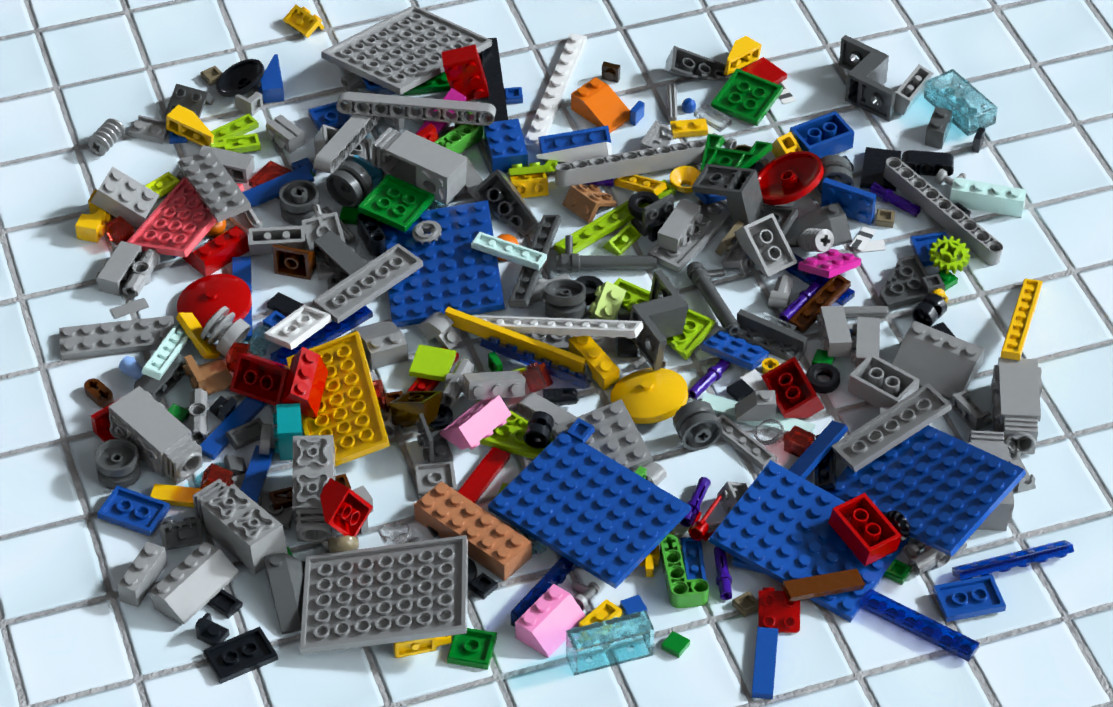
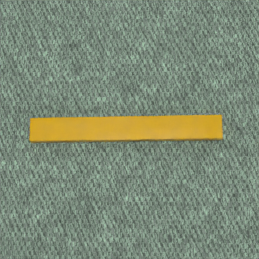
M1026 278L1023 280L1000 358L1020 361L1043 281Z
M447 307L445 310V315L454 322L451 326L580 375H583L586 371V358L456 309Z

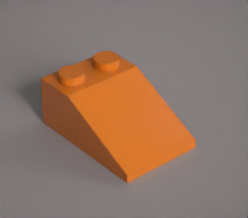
M597 77L571 93V110L597 127L608 126L609 133L630 120V110L608 84Z

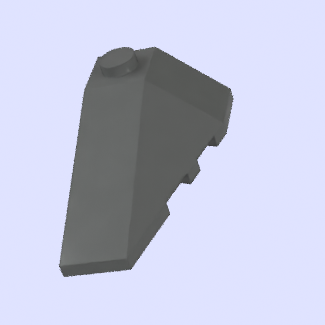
M676 46L672 48L665 66V72L684 78L727 82L733 74L724 75L726 64Z
M498 169L470 192L476 202L488 200L491 214L526 237L540 226V223L505 173Z
M839 203L822 206L796 219L785 235L790 247H799L797 238L807 228L830 230L834 236L832 247L852 242L847 217Z
M286 553L264 557L265 571L281 633L283 635L301 631L306 562Z

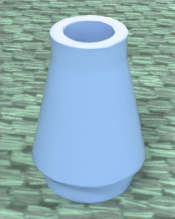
M126 356L119 363L121 372L132 378L140 379L144 375L141 373L143 368L134 357Z

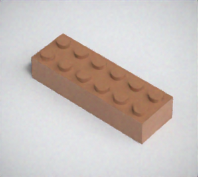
M442 481L414 503L415 520L426 528L427 525L438 532V536L441 538L467 535L468 556L504 581L532 558V542Z

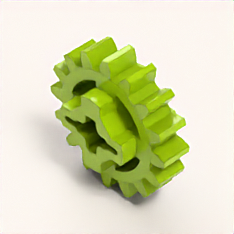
M943 236V240L937 238L936 243H932L929 251V260L934 261L933 267L939 266V271L944 269L946 274L949 271L956 274L957 269L961 272L963 267H967L970 259V249L965 248L966 243H960V238L955 241L953 236L950 239Z

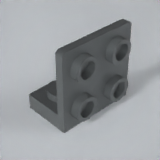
M176 83L165 116L177 105L193 111L200 118L205 104L212 105L214 98L208 92Z
M670 194L644 207L643 218L631 219V224L641 235L647 236L650 224L662 218L667 220L674 210V196Z
M423 413L419 414V421L416 422L420 435H417L419 447L423 446L424 460H428L429 463L453 461V455L448 442L439 433L442 430L430 432Z

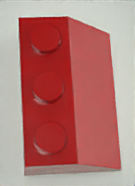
M234 226L193 249L183 259L203 276L211 275L231 263L232 257H241L249 252L248 235L237 226Z
M302 347L294 355L280 403H300L301 414L312 419L317 418L328 376V370L319 354Z
M239 353L229 391L276 406L281 403L290 366L253 354Z
M795 356L761 375L768 389L775 390L776 404L784 418H809L825 409Z
M332 478L324 485L320 494L325 522L343 536L356 537L373 506L350 488Z

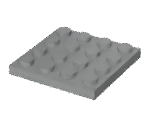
M622 399L556 425L551 431V436L554 440L563 430L567 432L577 418H580L595 427L594 433L585 442L589 446L631 471L638 469L639 466L643 467L653 463V457Z

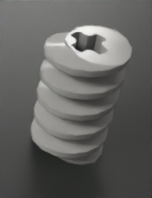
M113 118L107 119L88 139L91 151L98 156H104L118 139L124 135L125 128L123 124Z
M807 228L798 236L797 242L804 251L827 252L834 244V236L828 229Z

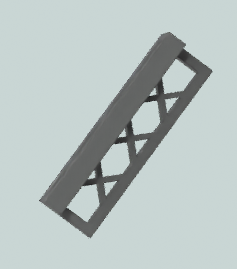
M740 309L737 313V322L740 325V329L747 331V333H737L730 336L744 339L752 345L761 346L764 350L769 351V354L786 361L793 358V356L787 354L789 351L797 353L795 355L797 361L806 352L808 337ZM753 337H761L764 340L756 341ZM777 344L780 345V348H772L770 345Z

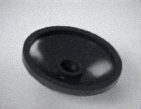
M247 59L229 67L217 80L216 89L218 93L224 97H235L237 94L244 95L253 90L264 74L262 62L257 59Z

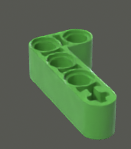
M455 123L454 130L434 143L460 154L484 138L483 125Z
M668 534L660 542V559L670 604L675 608L698 607L707 604L709 596L708 582L704 579L687 580L679 540L675 535Z

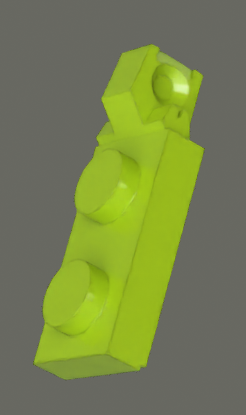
M256 133L222 138L220 142L210 143V147L238 153L261 150L260 141Z
M547 160L544 165H540V162L529 163V167H522V164L511 165L512 168L507 169L508 175L553 172L556 165H558V161Z

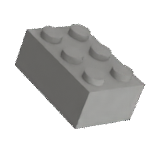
M112 166L92 198L91 203L138 230L160 195Z
M871 353L849 375L848 392L877 408L892 407L917 391L920 379Z

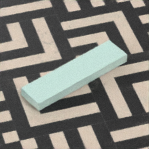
M479 232L471 243V248L538 271L547 259V254L482 232Z

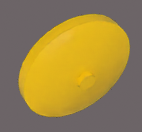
M646 368L632 372L620 379L613 387L610 399L611 403L622 399L634 423L651 424L674 416L687 403L688 388L685 379L672 370L661 368L654 371L652 368Z

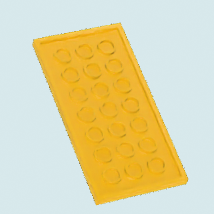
M355 331L309 349L321 356L328 370V376L317 418L312 419L301 414L305 436L333 435L335 467L389 447L388 436L359 332ZM294 355L286 358L288 366L291 365Z

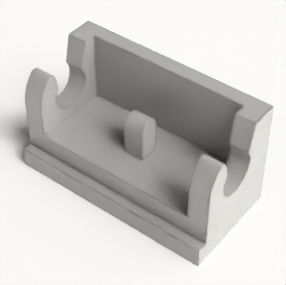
M655 121L642 139L640 150L669 145L673 140V136L666 134L663 130L670 132L671 128Z
M963 390L957 394L954 393L952 395L951 407L972 430L977 431L992 424V419L988 418L992 415L989 411L983 413L971 401L969 396L964 397L970 393L968 390Z
M1008 449L1009 462L1025 469L1026 475L1014 487L1016 492L1021 493L1036 489V479L1033 474L1029 475L1022 463L1019 449L1015 450L1013 456H1011Z

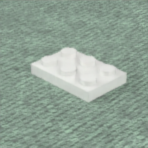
M304 304L264 333L265 339L292 350L331 322V315Z

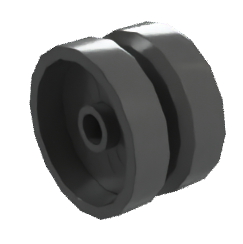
M827 155L820 158L824 167V174L819 184L814 188L818 197L821 198L822 183L825 177L854 187L851 164L845 157Z
M353 161L344 162L326 179V187L329 194L338 204L344 207H355L373 190L372 179L368 172L361 165Z
M293 180L283 185L279 191L281 217L289 224L302 225L301 220L315 215L312 206L315 205L317 209L316 204L320 205L318 187L310 181Z
M559 279L545 286V315L548 318L580 319L586 314V286L577 280Z
M697 400L689 402L682 406L673 417V426L682 444L689 450L698 451L706 449L713 445L722 434V425L711 404L706 401Z
M120 438L110 439L96 449L94 456L98 480L103 486L110 489H115L117 485L127 488L137 482L141 475L138 449L133 442Z

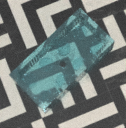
M954 69L925 81L924 98L934 107L952 110L951 122L967 136L976 133L979 127L987 128L996 123L998 107Z
M647 611L634 612L630 615L566 630V659L573 676L653 656L654 627ZM628 648H633L634 651L629 652V651H627V649H628ZM587 658H590V659H592L593 661H592V662H586L585 660H586Z

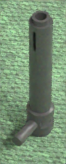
M572 235L565 236V253L556 255V270H561V272H566L567 270H572V272H579V270H653V268H657V257L579 255L573 253Z
M699 262L690 263L687 267L689 279L699 289L724 330L730 335H736L740 330V325L711 282V278L725 276V270L707 271Z

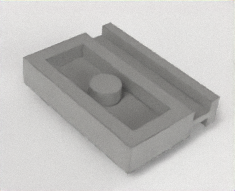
M142 115L138 116V120H135L129 130V137L162 144L169 134V131L166 130V121Z

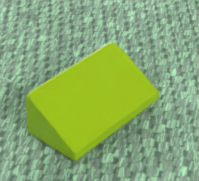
M629 222L603 248L614 255H621L642 235Z

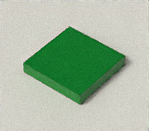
M467 628L466 634L454 635L447 663L488 670L497 640V633Z

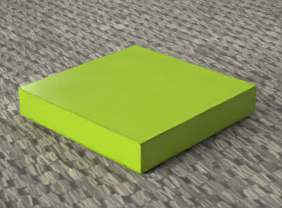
M419 344L409 370V376L445 382L446 375L450 373L453 366L456 350Z

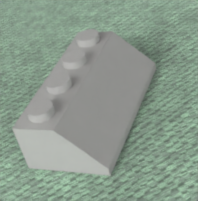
M203 542L149 591L153 607L166 616L185 624L210 599L215 597L221 589L228 585L239 574V570L221 549Z

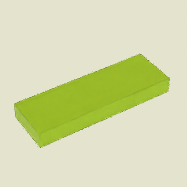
M248 113L212 130L211 133L214 135L213 143L222 141V138L244 135L258 128L259 123Z

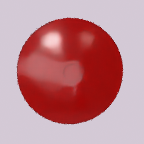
M807 151L791 152L772 160L757 174L764 203L782 205L804 197L819 184L824 174V167L816 154Z
M230 274L208 275L192 282L182 291L177 301V312L193 313L204 329L212 315L226 306L230 309L229 313H235L234 323L240 318L244 319L249 313L252 306L251 291L247 283L237 276Z

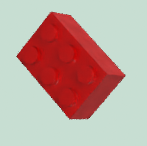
M476 44L441 52L443 67L450 89L453 88L466 96V101L489 97L487 80Z
M865 493L834 507L828 522L864 566L897 551L902 537Z

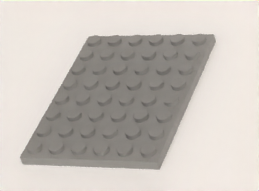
M412 5L323 50L321 58L383 88L389 89L395 94L401 95L445 71L441 52L476 44L478 53L492 46V40Z
M467 535L306 556L300 638L301 654L466 634L468 589Z

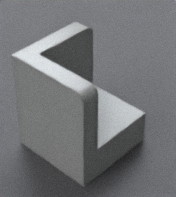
M256 91L252 96L246 98L239 94L235 95L236 109L246 114L249 113L251 116L255 115L263 108L262 94Z

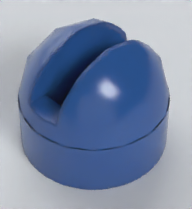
M686 98L682 103V111L685 113L695 112V101L691 98Z

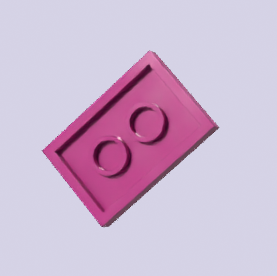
M830 249L827 252L818 253L814 257H808L806 260L799 262L798 270L829 279L861 266V258L854 257V254L851 253L843 254L837 249Z

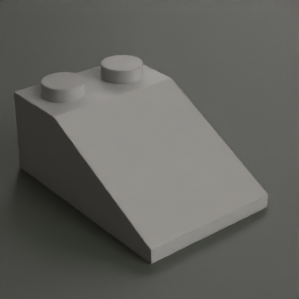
M322 125L314 138L315 156L340 129ZM364 138L342 164L346 161H353L355 154L370 162L372 160L371 139Z
M773 213L734 232L744 252L766 277L798 263Z
M390 319L354 328V332L358 331L360 334L365 355L372 370L408 360L407 342L401 330Z

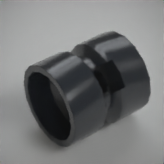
M931 293L912 310V317L914 321L931 327L947 311V304L941 296Z
M536 411L530 415L523 436L528 446L541 449L548 445L554 426V419L550 414Z

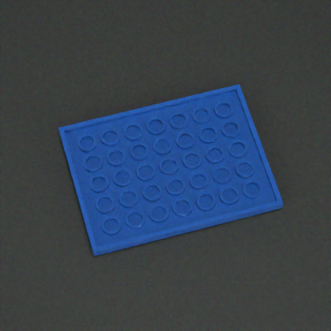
M488 200L424 211L406 232L380 221L381 229L386 237L385 252L396 244H400L423 261V267L388 290L391 318L397 327L420 324L434 312L445 314L447 307L469 315L505 309L497 256L471 248V243L479 232L494 236ZM430 220L440 224L442 229L441 237H438L437 241H431L430 244L425 242L422 245L421 242H416L415 238H413L412 230L418 223Z
M927 425L857 472H854L847 466L836 478V489L827 492L845 502L865 493L883 514L892 510L903 514L909 524L910 537L952 557L1022 480L1026 472L1025 469Z
M563 430L488 504V510L616 589L691 511V506L588 444L568 435Z
M770 460L711 535L709 542L780 583L787 580L858 569L865 583L863 589L809 598L851 623L882 580L894 559H897L908 544L910 537L899 543L897 551L864 566L828 523L832 509L845 503V501Z

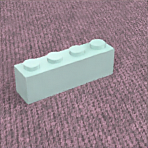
M954 177L950 201L953 204L959 202L969 209L1021 218L1026 190Z

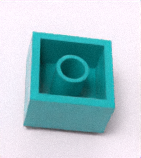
M300 403L276 405L277 413H273V423L277 425L273 427L274 439H278V441H275V452H279L280 460H292L293 436H303Z

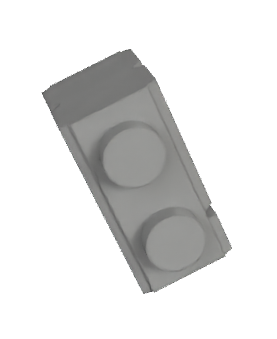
M281 114L265 125L266 137L270 141L276 142L280 149H285L289 153L294 152L306 143L305 132Z

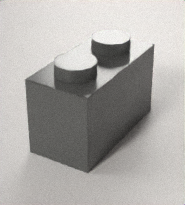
M935 107L926 129V146L942 149L951 127L952 110Z

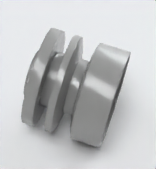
M226 306L212 315L200 337L203 340L209 338L208 344L210 345L218 340L216 350L223 356L228 357L245 339L251 326L242 318L233 323L235 313H229L230 309Z

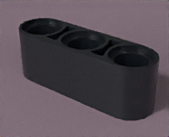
M907 150L902 154V161L918 175L936 176L940 169L947 171V176H951L954 172V157L950 153Z
M363 213L358 214L357 234L369 254L378 257L385 252V234L376 219Z
M618 313V320L629 321L631 313ZM618 337V357H637L638 348L633 341L626 337Z

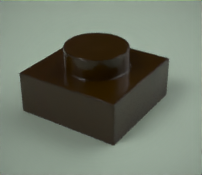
M604 61L602 64V79L618 83L620 80V65Z

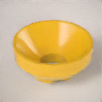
M692 166L677 167L670 173V184L679 192L692 193V185L701 172ZM688 184L690 187H681V185Z

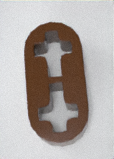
M92 378L84 383L85 394L97 406L105 408L114 402L112 391L100 380Z

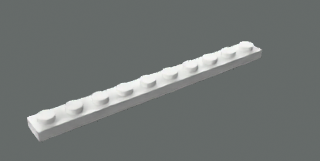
M570 33L524 140L527 150L540 152L538 137L548 135L587 42V36Z
M472 315L524 335L554 334L557 336H605L609 338L626 337L632 339L636 338L643 329L642 321Z

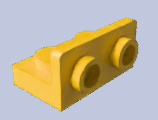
M296 4L283 18L287 25L306 38H309L317 27L321 30L325 28L321 24L322 20L316 14L312 16L307 8L304 6L301 8Z
M545 172L509 176V180L522 198L549 195L548 178Z

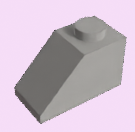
M756 390L736 403V421L775 420L777 405L775 390Z

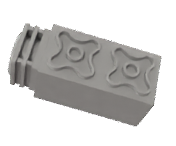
M389 127L373 143V167L382 169L385 172V177L389 174L434 194V200L447 205L466 185L467 157L408 130L401 133Z
M998 357V364L994 365L993 378L991 381L992 404H994L992 412L993 432H1004V444H1008L1010 453L1015 454V450L1018 448L1021 454H1035L1038 437L1037 424L1041 419L1040 396L1042 393V369L1038 367V359L1020 358V361Z
M138 386L109 406L111 434L115 438L127 439L133 442L138 449L139 460L147 463L153 472H157L161 477L167 475L176 484H179L202 467V446L192 440L191 431L167 411L161 402H157L148 391Z
M970 431L969 444L1009 462L1008 444H1004V432ZM1013 490L977 529L1007 531L1008 523L1012 522V512L1014 509Z
M333 435L293 436L292 509L298 542L315 543L328 541L327 538L332 536V527L324 520L320 494L330 478L335 480V446Z
M218 479L193 495L197 519L200 518L201 523L205 524L206 533L254 574L265 569L264 557L280 553L288 554L283 525L234 484L226 486V483H222V480Z

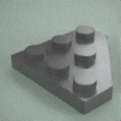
M917 255L899 259L894 271L888 277L886 285L881 289L879 298L883 305L888 306V310L921 302L928 296L920 281L921 277L929 276Z

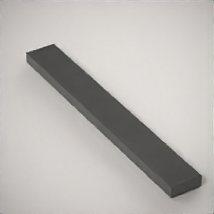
M543 215L530 249L545 253L548 256L561 223L560 215ZM544 264L539 271L522 266L508 301L509 308L528 307Z

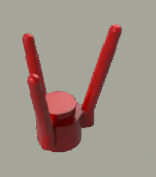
M721 495L714 500L700 521L702 513L699 512L696 515L691 527L688 529L692 539L707 541L715 530L709 532V525L705 521L722 498Z

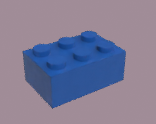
M836 111L790 127V132L801 149L814 153L819 158L835 155L853 148L854 131Z
M519 119L496 121L488 126L483 125L484 142L492 173L496 169L508 173L507 169L512 168L511 165L522 164V167H528V152Z

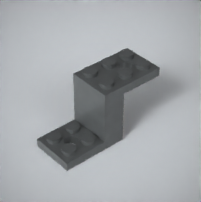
M844 35L841 38L839 65L850 70L847 74L845 101L890 122L894 114L896 91L884 86L887 81L889 55Z
M706 164L692 185V190L696 193L726 196L733 226L738 220L743 222V226L773 213L785 236L799 214L797 208L764 204L757 171L754 169Z
M662 270L654 271L649 296L650 301L632 305L629 320L642 321L643 323L641 332L636 338L631 340L654 371L661 369L665 346L667 345L666 338L683 334L688 311V303L681 297L678 290L672 285Z

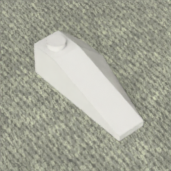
M602 142L538 154L536 157L537 159L557 160L558 162L567 163L612 155V145L609 142Z

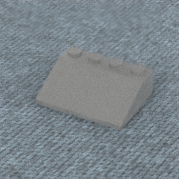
M914 321L907 331L892 365L920 379L919 388L928 383L944 398L952 401L954 393L957 394L967 390L983 363L984 348Z

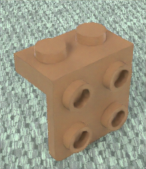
M579 184L570 186L562 205L586 222L591 223L599 207L615 206L617 202L612 199L611 195L600 191L597 185Z
M192 355L184 357L185 365H183V371L189 377L193 389L202 388L210 395L230 388L233 377L222 359L198 366Z

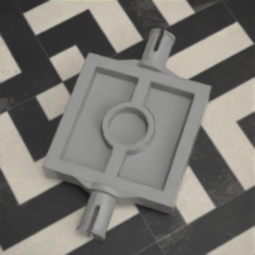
M316 204L317 209L315 205L312 206L315 215L301 220L302 225H304L309 251H314V241L330 230L340 235L346 243L337 212L322 213L320 205Z

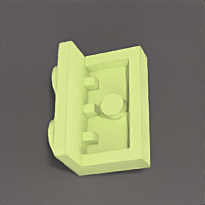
M608 281L601 286L599 285L594 294L597 296L595 302L591 303L588 310L590 312L589 319L616 320L627 290Z

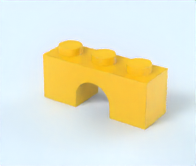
M94 189L88 200L90 214L81 213L75 229L77 239L98 243L101 236H104L106 226L112 220V215L91 203L92 198L97 192Z
M573 336L569 339V352L586 358V363L592 371V378L603 390L619 381L620 369L590 336Z

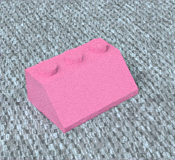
M497 395L479 400L439 433L443 438L461 450L466 448L472 450L480 444L479 441L482 438L485 439L494 433L493 429L507 423L506 419L512 414L501 397Z
M553 584L515 622V638L549 658L579 627V622L586 615L569 592Z

